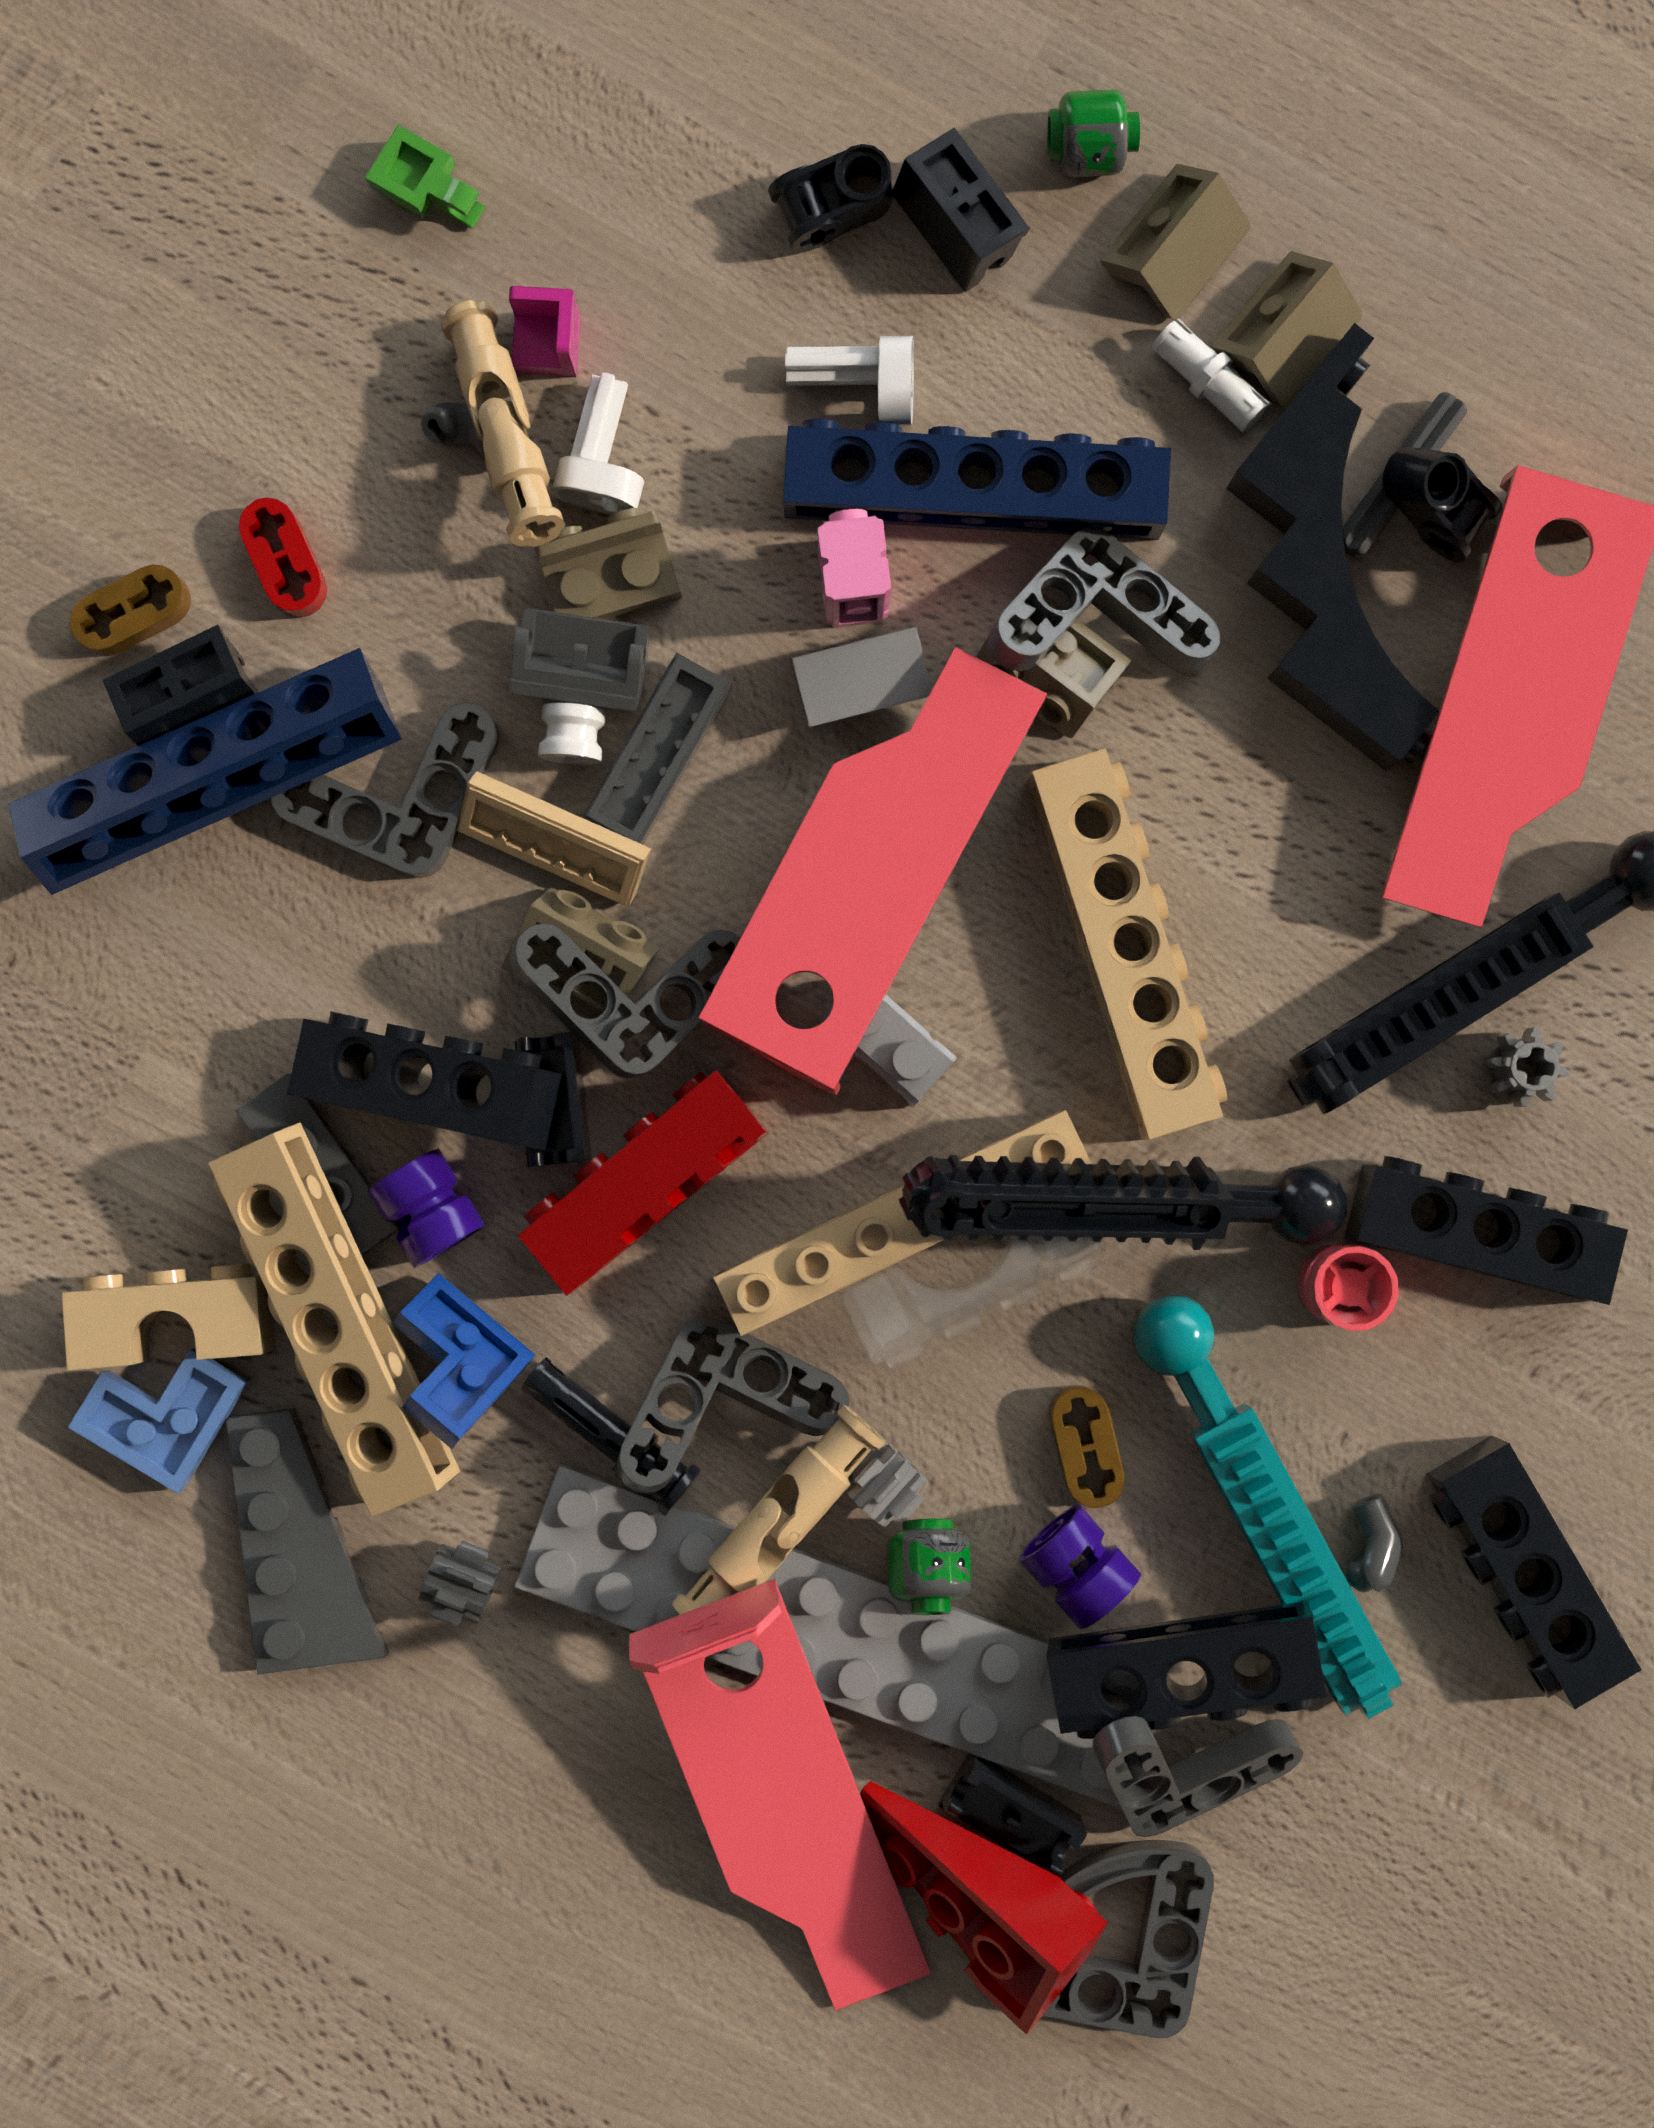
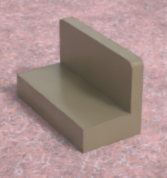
M1176 164L1103 255L1100 262L1112 278L1143 286L1164 317L1177 320L1249 231L1250 222L1219 173Z
M1290 251L1213 342L1211 347L1217 354L1221 352L1226 353L1233 360L1232 367L1255 374L1273 404L1286 408L1351 326L1360 321L1362 311L1333 262Z

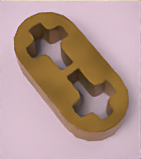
M152 564L141 567L78 601L70 616L72 634L80 644L98 655L111 656L121 653L181 621L190 608L191 595L189 588L182 578L163 565ZM159 582L166 589L173 588L172 591L165 595L168 606L164 609L159 610L152 603L145 604L137 609L135 608L152 597L150 586L154 583ZM99 611L104 612L110 618L125 612V615L113 620L109 624L111 635L104 639L95 632L89 633V630L97 625L94 615Z
M1071 1385L1062 1389L1053 1398L1050 1406V1422L1064 1481L1070 1494L1080 1504L1090 1508H1103L1112 1504L1121 1495L1124 1487V1471L1110 1412L1105 1400L1096 1391L1083 1385ZM1075 1398H1081L1087 1407H1096L1097 1415L1087 1419L1091 1440L1080 1442L1078 1430L1073 1423H1063L1062 1414L1071 1411V1400ZM1092 1450L1098 1466L1102 1470H1111V1478L1102 1481L1103 1491L1098 1494H1093L1087 1485H1077V1477L1085 1475L1087 1471L1083 1453Z

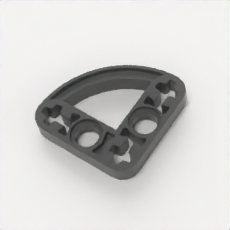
M1169 1840L1128 1842L1090 1854L1063 1871L1059 1878L1072 1890L1078 1891L1086 1897L1104 1887L1126 1879L1151 1876L1134 1964L1089 1955L1066 1985L1067 2000H1059V1994L1043 2016L1153 2038H1169L1178 2034L1186 2026L1190 2016L1214 1888V1874L1205 1855L1197 1847L1188 1843ZM1182 1861H1189L1194 1874L1199 1876L1197 1881L1188 1880L1185 1883L1182 1896L1185 1908L1194 1909L1193 1914H1189L1185 1910L1174 1906L1176 1886L1172 1878L1167 1875L1168 1871H1179ZM1162 1901H1164L1165 1903H1167L1168 1905H1170V1906H1161V1907H1159V1906H1160V1902H1162ZM1166 1924H1178L1188 1931L1189 1940L1186 1948L1174 1956L1163 1955L1153 1947L1155 1933L1161 1926ZM1092 1975L1104 1976L1114 1985L1111 1999L1100 2007L1085 2005L1078 1998L1080 1984ZM1125 1982H1133L1131 1988L1134 1996L1146 2000H1155L1158 1990H1166L1170 2002L1174 2004V2008L1164 2007L1160 2017H1152L1148 2004L1129 1999L1130 2012L1123 2013L1126 2004Z

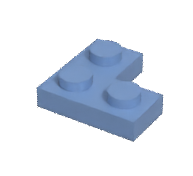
M196 1348L188 1351L159 1400L110 1370H106L98 1376L68 1428L178 1494L185 1490L250 1380L216 1359L196 1360Z

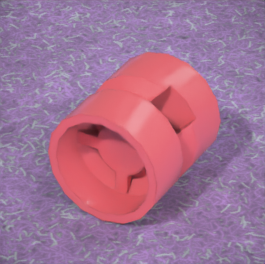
M1345 1243L1326 1244L1310 1253L1302 1263L1297 1277L1298 1296L1305 1309L1317 1320L1350 1331L1369 1330L1383 1323L1394 1310L1399 1295L1398 1277L1390 1262L1377 1251L1362 1246Z

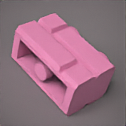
M848 509L829 515V521L824 522L823 525L818 527V561L821 586L823 587L826 624L833 626V628L880 623L889 614L891 581L888 559L886 558L887 548L884 523L882 519H878L876 516L868 517L867 511L863 509Z

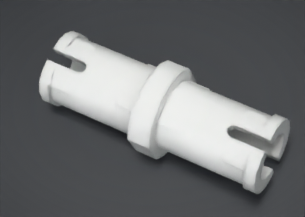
M1180 319L1171 322L1153 343L1151 349L1191 384L1189 392L1198 400L1205 397L1242 433L1251 429L1270 407L1271 403L1231 367L1233 360L1226 353L1221 352L1217 354L1212 348L1210 349Z

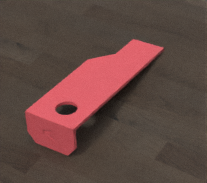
M1517 465L1502 477L1500 488L1507 492L1505 503L1381 898L1479 928H1482L1511 834L1572 794L1581 786L1654 546V505ZM1555 520H1569L1582 527L1588 535L1591 548L1590 556L1584 568L1577 574L1566 577L1556 576L1544 570L1539 564L1535 555V540L1539 531L1547 523Z
M955 647L910 731L833 763L698 1017L704 1026L803 1081L837 1096L841 1088L839 1084L840 1078L1047 697V693ZM800 972L814 973L822 977L830 985L834 998L833 1007L827 1019L820 1025L809 1029L795 1028L784 1022L777 1012L775 1003L776 994L782 982L789 976Z
M776 1580L767 1581L629 1634L630 1664L633 1670L643 1671L730 1892L803 1930L835 2011L930 1975V1967ZM746 1641L752 1642L759 1649L763 1658L761 1671L757 1678L745 1687L738 1689L720 1687L712 1682L705 1672L704 1660L709 1655Z

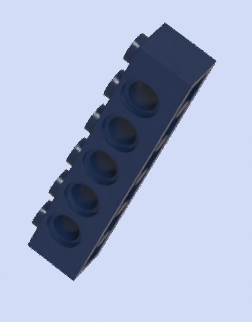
M808 419L802 422V426H788L783 496L784 518L829 521V515L848 509H863L867 511L868 517L876 516V518L882 519L884 524L1063 535H1073L1080 529L1089 527L1103 529L1115 538L1159 540L1167 525L1171 448L1155 447V442L1148 438H1122L1117 441V445L1094 444L1089 436L1068 433L1055 436L1054 441L1029 440L1027 433L1017 430H998L991 433V438L966 436V432L963 429L951 426L932 427L928 429V434L904 433L901 426L885 422L867 424L865 430L839 429L837 422L827 419ZM851 458L860 461L865 466L867 472L857 481L846 482L836 477L832 469L839 461ZM916 462L928 470L930 477L924 483L912 486L903 483L897 477L895 471L904 463ZM980 466L990 473L993 482L983 489H972L961 481L959 473L966 467ZM1040 469L1052 476L1056 487L1045 493H1037L1025 485L1022 476L1030 470ZM1095 473L1107 474L1116 482L1118 492L1112 496H1098L1089 489L1086 478Z
M358 648L10 802L8 806L20 858L47 891L53 895L398 742L402 738L384 689L361 648Z

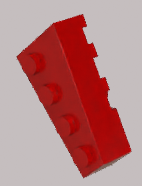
M717 1070L708 1077L703 1072H700L673 1094L677 1103L659 1118L651 1112L631 1127L623 1135L628 1144L610 1159L602 1152L573 1175L579 1185L561 1200L553 1192L523 1216L530 1226L522 1231L518 1237L566 1296L576 1291L769 1134L758 1118Z

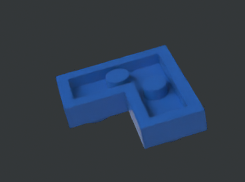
M440 1273L400 1311L393 1322L395 1327L439 1363L433 1372L408 1397L402 1408L451 1449L457 1445L535 1357L531 1350Z

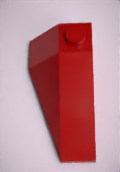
M873 1781L868 1782L862 1788L860 1794L895 1882L905 1888L913 1886L923 1898L925 1906L930 1913V1916L925 1920L938 1938L947 1932L950 1933L971 1961L963 1969L967 1976L998 2009L1027 2035L1091 1954L1108 1922L1097 1913L1093 1903L1085 1895L1072 1890L1053 1873Z

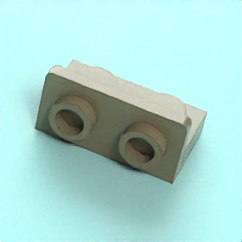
M642 508L625 509L607 518V525L583 531L581 526L564 527L557 538L546 544L534 547L555 612L608 620L682 598L657 511L644 513Z
M1041 592L1043 600L1050 607L1056 610H1064ZM1029 619L1020 632L1014 636L1012 635L1011 638L1021 645L1024 641L1030 639L1038 626ZM1078 619L1043 659L1030 670L1019 672L1009 670L1000 665L991 655L988 647V637L976 655V658L1047 693V697L1037 716L1045 724L1056 728L1068 738L1074 737L1091 712L1131 662L1128 657Z
M549 888L530 905L513 941L514 943L517 937L532 925L543 923L554 925L565 932L629 999H631L644 971L654 961L659 951V947L649 942L644 932L636 926L624 921H612L591 909V904L581 895L569 890H557L555 888ZM531 941L527 943L533 951L531 957L527 959L530 965L537 969L540 965L546 964L560 976L549 985L556 993L565 981L579 972L571 964L566 971L561 973L549 959L555 949L548 942L539 947ZM510 948L501 968L517 976L511 968ZM587 984L577 985L571 992L570 1003L573 1009L591 1019L599 1017L603 1011L604 1002L602 995L595 987Z

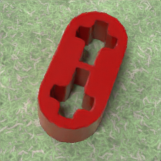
M267 497L254 500L246 506L240 515L238 527L242 541L263 588L272 603L288 616L298 618L310 616L318 611L326 600L327 585L304 530L297 517L283 502ZM267 516H272L277 523H286L277 529L278 536L284 549L275 552L273 546L263 536L256 537L257 534L264 530L261 520ZM290 563L303 580L311 578V581L303 586L305 597L297 601L289 593L281 594V591L289 587V581L282 567Z

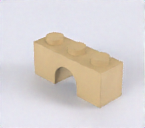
M250 1263L210 1267L211 1279L187 1281L186 1269L147 1272V1284L123 1286V1274L83 1277V1289L62 1293L67 1371L129 1366L150 1360L149 1330L155 1318L163 1311L174 1312L182 1316L190 1324L195 1336L196 1360L262 1355L276 1350L274 1319L268 1306L267 1290L260 1275H251Z

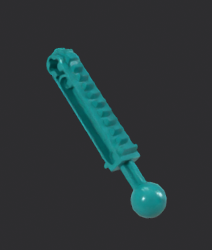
M1169 1294L1153 1299L1141 1310L1134 1323L1133 1342L1137 1355L1148 1368L1161 1375L1174 1376L1201 1425L1198 1429L1190 1432L1189 1435L1281 1604L1309 1602L1323 1679L1331 1696L1344 1716L1360 1709L1362 1714H1365L1367 1719H1370L1394 1706L1388 1694L1402 1685L1394 1665L1384 1650L1253 1408L1246 1403L1236 1408L1234 1407L1208 1359L1213 1349L1215 1333L1210 1315L1200 1303L1187 1296Z

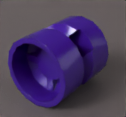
M439 1148L407 1163L374 1184L367 1191L384 1220L387 1222H398L401 1228L395 1238L413 1268L419 1267L441 1255L486 1226L468 1195H457L453 1191L458 1178Z
M1077 1504L1062 1512L1045 1526L1023 1549L1018 1559L1043 1588L1056 1587L1055 1602L1079 1629H1084L1096 1623L1114 1609L1131 1592L1139 1581L1141 1573L1116 1545L1104 1547L1102 1544L1104 1531L1084 1508ZM1082 1554L1084 1559L1071 1569L1068 1565Z

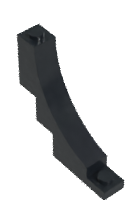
M1354 323L1239 467L1226 489L1284 534L1254 572L1247 584L1305 629L1267 679L1378 766L1387 771L1402 759L1412 764L1424 751L1433 733L1427 727L1439 713V710L1408 682L1380 645L1362 611L1349 574L1343 542L1341 505L1348 452L1362 408L1346 396L1370 367V364L1363 360L1362 356L1374 340V337Z

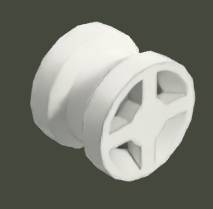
M547 703L542 705L541 718L547 725L546 738L539 743V758L552 762L577 765L602 763V748L597 743L598 730L605 725V710L574 703Z

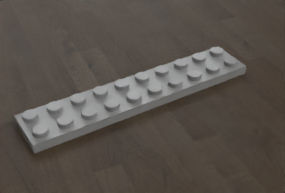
M561 1463L558 1466L515 1588L630 1630L639 1631L680 1615L672 1605L674 1599L679 1594L686 1595L709 1569V1557L736 1526L676 1504L665 1516L658 1511L659 1502L649 1494L633 1491L627 1486ZM797 1548L792 1549L785 1561L768 1579V1581L776 1580L823 1700L1119 1808L1120 1804L1093 1749L1094 1739L1079 1738L1076 1732L1060 1734L1047 1661L1049 1640L951 1604L950 1614L912 1615L911 1602H902L895 1599L889 1592L887 1581ZM750 1641L707 1656V1658L756 1676L759 1675L763 1664V1658L759 1649ZM1121 1670L1111 1672L1103 1679L1106 1688L1118 1695L1129 1694L1139 1685L1135 1676Z

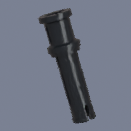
M546 1357L528 1376L520 1390L525 1394L528 1393L563 1421L571 1430L578 1433L613 1461L615 1465L612 1470L616 1472L615 1476L622 1481L618 1474L617 1460L631 1426L602 1404L594 1395L587 1392L552 1364V1361ZM656 1433L653 1434L647 1449L643 1453L635 1451L630 1453V1456L638 1461L635 1471L642 1476L647 1477L652 1469L661 1471L665 1469L664 1466L657 1462V1456L662 1446L657 1443L659 1436ZM679 1462L667 1485L656 1492L648 1493L659 1502L658 1511L666 1516L698 1476L701 1469L695 1464L687 1467L682 1462Z

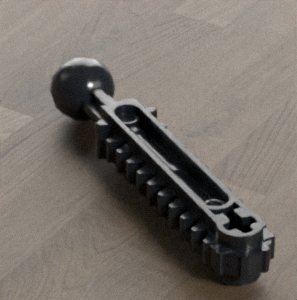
M1642 831L1629 836L1614 852L1609 875L1565 902L1560 892L1544 898L1291 1057L1289 1061L1297 1075L1287 1080V1083L1301 1105H1308L1315 1101L1322 1114L1333 1111L1592 949L1594 946L1586 934L1627 908L1634 907L1641 911H1654V831Z
M950 1155L948 1159L930 1156L918 1163L910 1173H905L903 1176L905 1184L902 1189V1197L898 1199L907 1220H912L921 1236L926 1238L932 1234L941 1236L944 1240H951L956 1235H967L969 1240H976L979 1235H992L994 1240L999 1241L1004 1236H1017L1019 1241H1026L1029 1236H1042L1044 1241H1051L1054 1236L1067 1237L1069 1242H1075L1078 1237H1091L1093 1242H1100L1103 1237H1115L1118 1242H1125L1127 1238H1140L1142 1243H1149L1151 1238H1162L1166 1245H1172L1176 1238H1185L1193 1250H1200L1206 1239H1225L1229 1222L1270 1223L1272 1229L1289 1242L1303 1246L1312 1245L1332 1237L1340 1228L1347 1214V1198L1339 1179L1323 1168L1310 1164L1290 1167L1280 1173L1271 1185L1223 1184L1213 1169L1207 1167L1200 1157H1193L1187 1167H1183L1180 1161H1172L1170 1166H1159L1155 1160H1148L1145 1166L1134 1165L1131 1159H1124L1121 1165H1110L1107 1159H1099L1097 1164H1085L1082 1158H1075L1072 1164H1061L1057 1158L1053 1157L1047 1163H1035L1032 1157H1025L1021 1163L1010 1162L1007 1156H1000L997 1162H985L982 1156L976 1155L972 1161H960L957 1155Z

